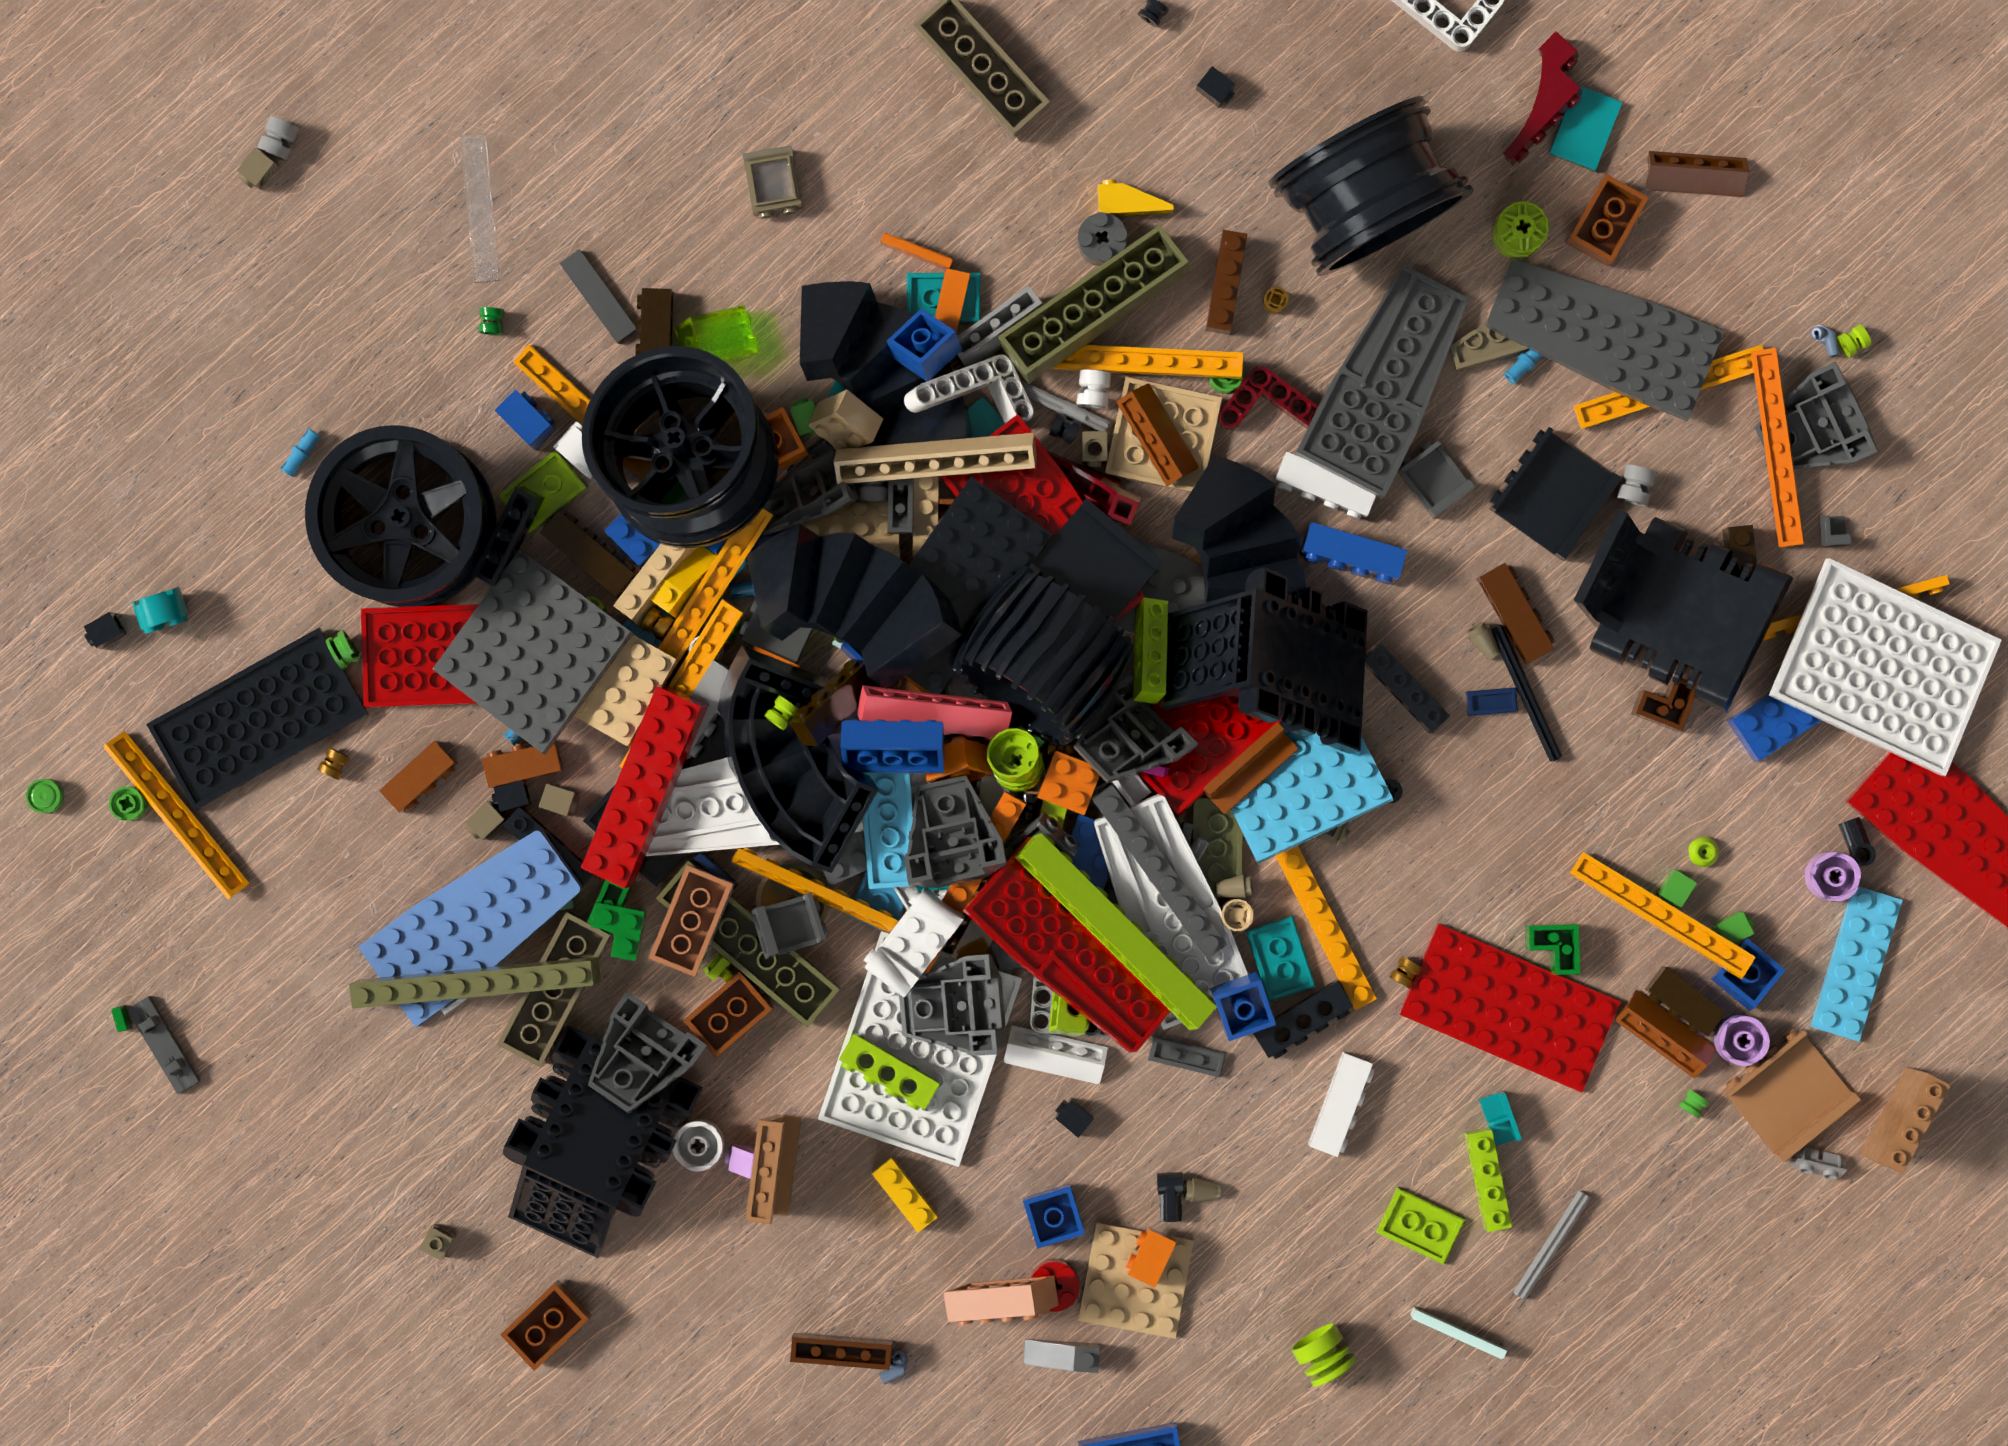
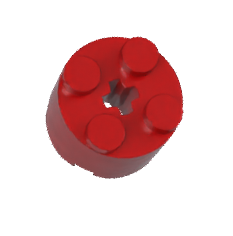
M1051 1258L1044 1260L1033 1270L1030 1278L1054 1276L1057 1283L1062 1285L1058 1286L1056 1290L1059 1306L1051 1308L1050 1312L1063 1311L1071 1307L1078 1297L1080 1289L1078 1275L1075 1269L1062 1259Z

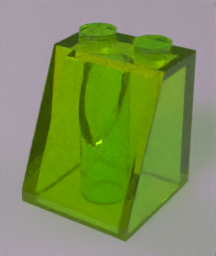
M744 305L692 316L675 328L679 346L707 351L719 357L727 364L751 358L758 353V341L752 333L750 327L751 317L746 312Z

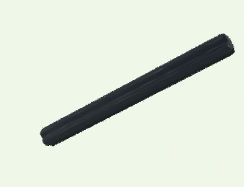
M1497 625L1491 628L1503 661L1549 761H1556L1562 757V753L1503 625Z

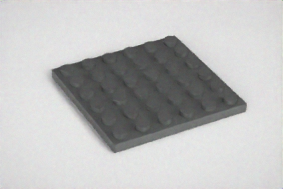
M519 549L503 571L496 586H492L435 664L433 670L538 751L546 755L634 633L526 552Z

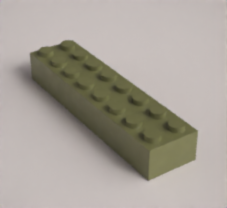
M1158 225L999 335L1000 347L1027 383L1030 384L1189 274V261L1161 225Z
M691 860L686 862L656 898L667 909L670 907L686 865L699 868ZM730 896L711 946L808 1028L841 988L797 950L765 960L751 911L735 897Z

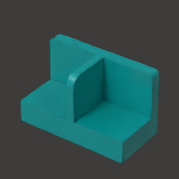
M1499 1091L1478 1099L1487 1125L1492 1129L1495 1146L1513 1140H1522L1505 1092Z

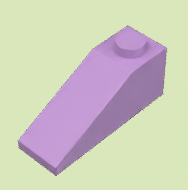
M733 1144L731 1149H727L725 1164H729L728 1171L751 1179L755 1146Z

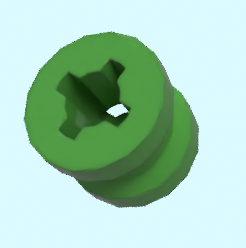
M1688 1089L1686 1092L1687 1097L1684 1101H1680L1678 1106L1700 1119L1702 1116L1701 1111L1710 1102Z

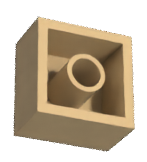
M845 390L818 402L808 426L818 436L832 444L836 450L858 448L874 441L883 418L850 391Z

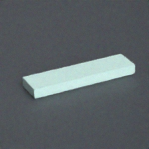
M1413 1307L1410 1313L1413 1320L1495 1357L1504 1359L1507 1353L1504 1347L1416 1307Z

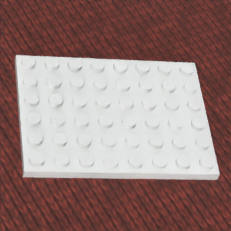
M1828 558L1825 559L1769 696L1938 775L1946 776L2002 640Z
M881 931L875 951H877L889 933ZM941 951L929 973L958 959L952 957L949 953ZM868 971L839 1058L855 1032L940 1082V1085L926 1109L920 1108L917 1111L905 1104L907 1099L900 1095L897 1098L889 1095L884 1091L885 1086L878 1082L875 1086L863 1079L864 1074L857 1070L854 1073L846 1070L841 1066L843 1062L838 1060L818 1120L959 1167L996 1055L972 1056L962 1051L948 1049L941 1045L903 1036L899 994ZM999 971L1002 980L1006 1026L1022 978ZM863 1054L860 1057V1063L864 1067H870L873 1065L874 1059L870 1054ZM886 1066L881 1070V1075L884 1079L891 1080L895 1077V1070L890 1066ZM907 1079L903 1082V1088L907 1092H913L917 1089V1084L914 1080Z

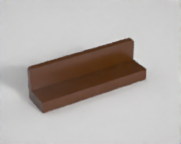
M1649 151L1647 157L1649 171L1646 189L1744 196L1749 176L1747 158Z

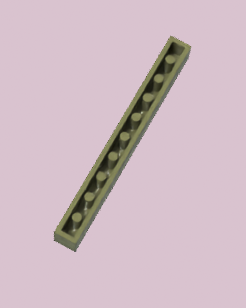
M598 957L359 979L350 983L349 988L353 1009L594 986L601 982Z

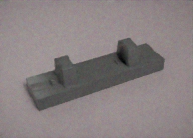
M150 996L127 1009L177 1094L201 1081Z

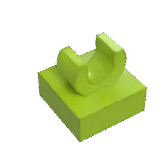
M720 953L704 968L706 975L713 981L720 976L725 982H728L734 976L727 968L730 961Z

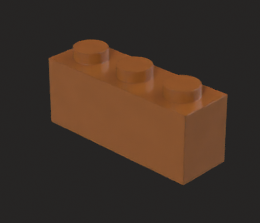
M433 741L379 791L399 813H403L405 810L409 813L419 804L417 800L423 794L428 796L437 788L435 784L442 777L444 780L456 771L454 766L458 762L439 741Z
M557 742L552 745L546 755L535 747L526 748V744L511 747L512 752L502 754V750L487 753L488 758L482 759L488 788L564 771Z

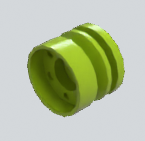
M1526 201L1515 202L1507 206L1495 220L1491 231L1492 241L1496 249L1505 257L1512 259L1526 258L1534 254L1546 240L1549 231L1548 218L1544 211L1536 204ZM1520 224L1522 227H1527L1524 234L1522 230L1517 231L1516 229Z
M1018 728L1006 729L998 733L990 741L987 748V760L997 782L1005 789L1014 792L1026 791L1034 787L1041 780L1044 773V759L1034 737L1027 731Z
M1334 1322L1314 1330L1290 1349L1300 1365L1311 1362L1304 1372L1306 1376H1312L1310 1382L1313 1387H1318L1339 1378L1357 1361L1353 1353L1347 1354L1350 1351L1348 1345L1336 1347L1343 1339V1336Z

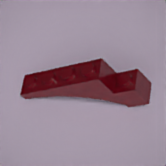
M1556 31L1538 49L1542 57V69L1538 94L1533 109L1516 139L1503 153L1505 159L1512 166L1516 162L1520 163L1529 154L1528 149L1534 143L1538 145L1546 137L1545 132L1551 126H1557L1564 118L1563 114L1569 108L1573 109L1582 99L1580 97L1582 95L1581 88L1564 73L1565 71L1569 72L1575 67L1578 62V52Z
M1047 451L1064 472L1079 497L1084 500L1087 498L1106 513L1107 516L1128 525L1131 524L1142 496L1120 488V480Z

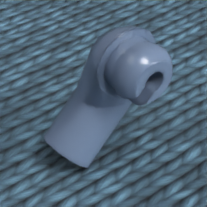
M1817 325L1811 330L1812 338L1826 345L1828 357L1840 354L1836 333L1823 325Z
M902 1351L894 1352L890 1370L879 1373L884 1385L905 1374L908 1364L906 1353Z

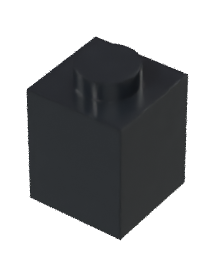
M1213 66L1196 87V91L1218 108L1222 103L1227 105L1236 94L1233 92L1235 83Z
M108 612L84 626L87 632L84 634L90 646H95L98 649H103L127 635L116 613Z
M526 780L494 788L495 793L492 794V800L495 808L499 807L500 812L532 804Z
M1072 1098L1068 1102L1063 1100L1055 1109L1058 1113L1055 1119L1078 1138L1094 1120V1117Z

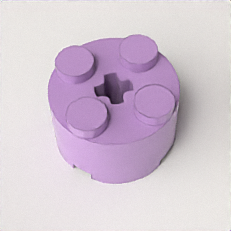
M1829 851L1816 855L1810 860L1804 872L1806 885L1810 892L1817 898L1826 901H1844L1849 899L1856 893L1861 879V871L1857 862L1852 857L1841 852ZM1830 872H1836L1835 881L1829 880Z
M1732 1015L1724 1018L1714 1034V1044L1717 1053L1726 1061L1739 1066H1750L1758 1062L1766 1055L1769 1049L1770 1039L1763 1024L1759 1020L1746 1015ZM1738 1037L1746 1038V1042L1740 1044L1737 1042Z

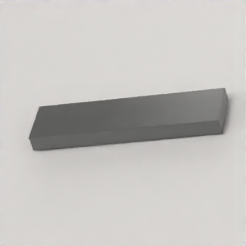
M580 249L559 263L617 344L636 331L635 325Z

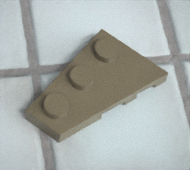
M1486 323L1452 344L1449 351L1457 372L1526 352L1528 347L1487 328Z

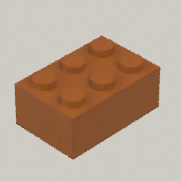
M1605 174L1599 181L1565 243L1600 263L1609 266L1616 258L1649 197Z
M740 971L683 1021L700 1041L708 1045L707 1049L717 1058L774 1007L753 982Z
M557 1280L500 1335L535 1371L584 1325L592 1315Z

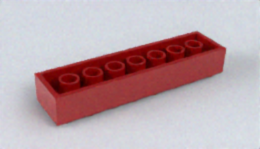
M665 684L656 686L581 865L582 869L624 889L634 885L709 704Z

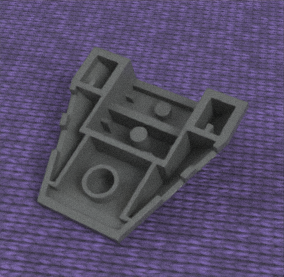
M1836 362L1812 372L1784 399L1794 469L1853 463L1878 452L1870 427L1848 381ZM1760 421L1754 428L1764 447L1762 425Z
M824 438L808 448L807 452L809 455L796 466L792 464L787 469L789 473L779 483L775 482L771 496L764 506V509L773 514L762 532L764 536L839 512L860 499L855 483L846 484L843 481L837 484L834 458L837 450Z
M1132 675L1119 683L1107 704L1086 727L1074 745V749L1107 783L1180 760L1198 746V743L1182 727L1173 732L1145 702L1133 701L1134 677Z
M966 775L917 786L912 814V827L908 837V851L905 854L904 860L909 886L941 888L986 878L1007 864L1003 840Z
M991 954L962 957L957 961L920 976L905 997L899 994L903 1036L941 1045L948 1049L962 1051L972 1056L999 1054L1006 1026L1002 980Z
M626 992L612 1011L610 1023L604 1035L603 1044L597 1056L588 1086L627 1113H630L691 1069L708 1045L688 1032L684 1034L651 1012L647 1004Z

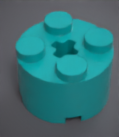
M180 587L132 602L140 629L144 630L145 634L164 629L163 623L168 622L169 626L188 621L187 615L189 613Z

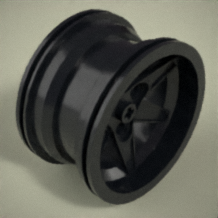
M1423 96L1404 100L1353 124L1305 152L1269 180L1270 188L1275 189V197H1283L1292 209L1298 213H1305L1316 237L1311 246L1315 256L1311 264L1314 267L1319 266L1316 269L1318 276H1325L1343 269L1394 243L1443 215L1473 193L1474 189L1472 186L1466 185L1469 181L1467 176L1459 177L1455 168L1440 166L1429 145L1432 140V128L1427 116L1431 110L1429 106H1424L1426 100Z
M666 346L651 349L629 358L611 371L601 382L590 399L583 419L582 449L591 475L605 494L613 500L626 521L637 532L656 543L676 548H699L726 540L740 532L757 517L766 505L775 486L779 466V453L775 434L761 409L755 404L750 391L738 373L725 361L707 351L687 346ZM689 397L712 398L702 412L687 421L676 401ZM659 409L661 433L633 436L639 425L649 415ZM733 412L737 414L741 426V446H726L712 439ZM672 423H678L676 427L669 428ZM704 447H710L706 453H700ZM623 457L651 461L652 470L634 489H631L626 481L623 470ZM669 463L666 469L660 470L663 464ZM705 469L729 470L711 489L709 488ZM679 481L689 500L674 504H660L659 502Z
M388 425L370 428L358 432L338 444L317 468L311 480L305 503V525L308 540L324 570L349 591L395 607L435 605L446 601L464 590L476 578L472 575L497 525L493 495L486 479L477 466L462 452L437 436L408 426ZM395 455L388 490L358 475L364 468L375 461ZM414 455L436 462L451 476L454 482L418 493ZM403 487H409L411 490L409 498L402 500L399 496L400 490ZM346 491H348L371 514L341 531V504ZM462 498L464 525L458 545L455 547L431 520ZM383 522L385 524L384 532L376 535L374 532L375 524ZM421 526L428 528V535L424 539L417 537V530ZM384 541L383 579L377 578L365 571L353 559L347 549ZM413 544L446 560L438 569L424 577L410 581H401Z

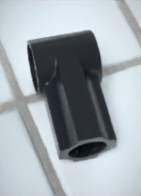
M1860 817L1838 824L1848 848L1849 856L1857 862L1859 867L1872 864L1876 859V851L1869 842ZM1860 848L1864 849L1868 854L1865 862L1860 861L1857 857V852Z
M1182 1172L1157 1173L1158 1195H1160V1221H1182Z

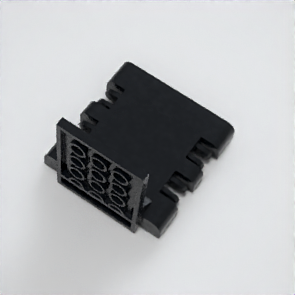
M1618 509L1574 598L1575 603L1592 624L1598 627L1591 641L1590 650L1595 654L1623 665L1628 653V661L1633 663L1637 660L1641 649H1647L1648 651L1642 661V668L1647 670L1651 665L1648 676L1668 686L1672 676L1673 682L1679 683L1686 669L1689 668L1693 672L1687 681L1686 688L1692 690L1702 674L1695 689L1694 697L1727 713L1788 591L1793 577L1760 562L1756 566L1749 582H1747L1753 570V564L1747 563L1739 578L1733 576L1739 565V558L1733 557L1731 559L1733 555L1731 549L1714 542L1708 550V545L1703 543L1699 546L1695 557H1689L1688 555L1694 545V539L1689 537L1685 541L1688 535L1687 530L1654 517L1645 534L1639 531L1629 514Z
M1265 567L1254 570L1246 580L1244 592L1168 613L1166 694L1161 699L1160 708L1168 711L1221 696L1239 697L1238 708L1243 714L1267 723L1282 719L1286 729L1290 732L1304 737L1317 733L1324 745L1348 754L1360 752L1368 610L1346 601L1325 607L1322 591L1313 587H1307L1291 593V590L1288 589L1287 576Z
M567 1025L552 1056V1060L555 1063L552 1067L553 1071L557 1075L566 1078L567 1081L552 1075L548 1076L546 1080L540 1077L531 1095L533 1103L531 1109L536 1115L545 1118L546 1121L535 1116H528L525 1121L519 1118L504 1145V1156L510 1161L523 1166L508 1217L598 1258L603 1249L616 1210L630 1216L639 1217L657 1181L653 1180L654 1173L646 1167L639 1165V1162L657 1168L660 1166V1163L668 1161L677 1140L673 1138L674 1132L659 1124V1122L670 1127H679L681 1122L687 1121L703 1087L678 1077L636 1109L627 1113L588 1086L603 1041Z

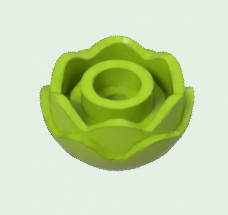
M1700 836L1689 844V859L1693 864L1700 867H1709L1717 861L1719 847L1713 839Z

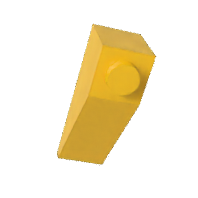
M1104 180L1102 184H1098L1099 212L1109 213L1116 217L1173 214V204L1124 183H1117V180Z
M699 547L694 550L663 580L650 600L677 618L716 558V555L705 547Z

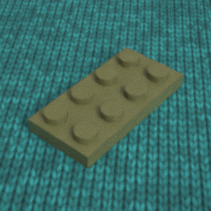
M1199 798L1193 803L1194 825L1192 843L1199 836L1207 840L1209 845L1199 860L1198 865L1215 898H1234L1218 897L1216 882L1242 875L1243 833L1232 810L1227 814H1223L1209 798Z

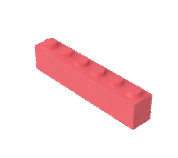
M862 686L857 714L861 721L881 719L885 721L910 720L913 722H925L926 720L943 722L944 735L954 733L967 738L981 736L992 740L998 733L1009 729L1012 711L1008 702Z

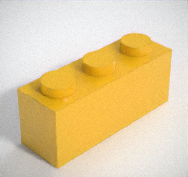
M893 1156L872 1172L875 1179L918 1233L938 1218V1213Z

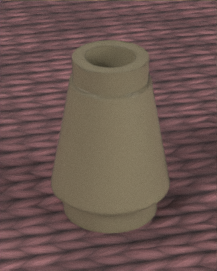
M1484 621L1474 625L1467 631L1469 634L1468 639L1488 660L1500 653L1489 625L1486 626Z
M1242 874L1216 882L1217 896L1247 899V896L1253 895L1251 876Z
M1196 1178L1184 1181V1200L1198 1202L1220 1198V1184Z

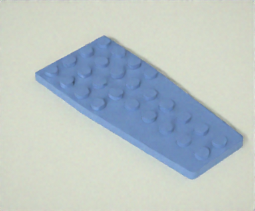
M536 830L415 904L358 948L379 977L495 967L582 891L583 886L544 831ZM454 999L399 1005L413 1025L417 1027Z

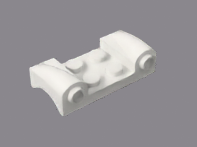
M927 887L921 893L916 890L908 901L911 906L877 951L872 949L863 960L867 963L864 967L902 997L907 995L965 918L962 913L945 904Z

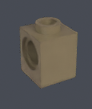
M254 148L236 171L242 175L240 180L252 189L255 185L261 190L279 166L258 149Z
M1107 431L1082 432V464L1087 463L1088 468H1101L1102 463H1107ZM1098 444L1102 449L1101 454L1098 456L1090 455L1087 450L1089 445Z
M546 783L539 807L564 816H570L571 812L575 813L578 807L579 799L576 798L577 792Z
M487 801L466 821L469 825L467 830L474 838L478 839L480 837L482 840H486L507 818L495 808L491 801Z
M434 1224L430 1227L419 1250L441 1261L446 1257L457 1235Z

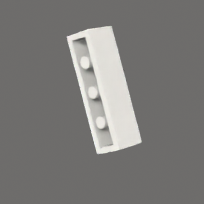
M1289 452L1285 453L1274 482L1279 483L1278 488L1291 492L1294 489L1301 492V497L1314 502L1315 498L1324 501L1323 506L1335 511L1338 510V507L1347 511L1346 515L1357 520L1368 516L1376 495Z
M1342 1052L1309 1139L1308 1145L1336 1157H1338L1339 1152L1344 1153L1348 1143V1139L1345 1136L1348 1129H1353L1357 1119L1354 1112L1357 1106L1361 1107L1366 1095L1365 1092H1362L1365 1083L1371 1082L1375 1071L1372 1069L1373 1064L1371 1062Z

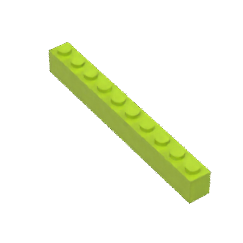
M1042 833L1034 835L1015 855V858L1189 1030L1198 1029L1217 1008L1212 1003L1213 998L1207 992L1200 991L1194 985L1196 983L1190 975L1183 974L1177 968V962L1173 958L1165 956L1160 951L1159 944L1153 939H1148L1142 933L1143 929L1136 922H1131L1124 916L1126 914L1119 905H1113L1107 899V893L1102 888L1095 887L1089 881V875L1081 869L1078 870L1072 864L1073 860L1065 852H1060L1054 846L1055 842L1048 835H1043Z

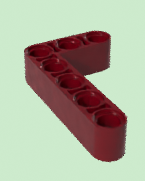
M1257 366L1250 371L1222 409L1218 421L1223 429H1235L1259 397L1263 396L1307 429L1318 405L1266 367ZM1257 372L1263 373L1266 377V382L1261 385L1256 384L1253 380V375ZM1276 387L1283 388L1286 392L1285 398H1275L1273 389ZM1242 392L1249 393L1251 402L1249 404L1240 403L1238 395ZM1302 402L1306 407V411L1302 414L1295 413L1293 403ZM1226 412H1233L1236 415L1237 421L1234 424H1228L1224 421L1223 415Z

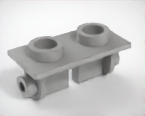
M1803 1147L1794 1154V1157L1798 1159L1791 1165V1168L1798 1169L1803 1174L1816 1173L1823 1175V1178L1828 1180L1840 1179L1847 1172V1169H1844L1846 1159H1843L1841 1155L1823 1152L1822 1160L1818 1159L1819 1150Z

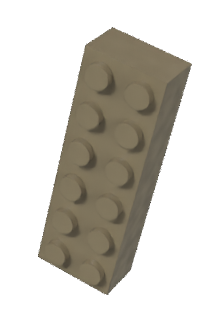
M941 0L914 24V32L1012 140L1050 107V101L958 0Z
M567 911L540 962L598 957L599 961L613 934L603 929L592 928L591 924L587 923L588 920L571 911ZM585 987L524 992L497 1045L540 1068L543 1067Z

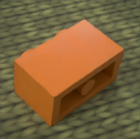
M1148 1227L1146 1232L1141 1231L1136 1245H1139L1135 1255L1130 1254L1125 1267L1129 1268L1127 1271L1129 1276L1155 1288L1176 1245V1240Z

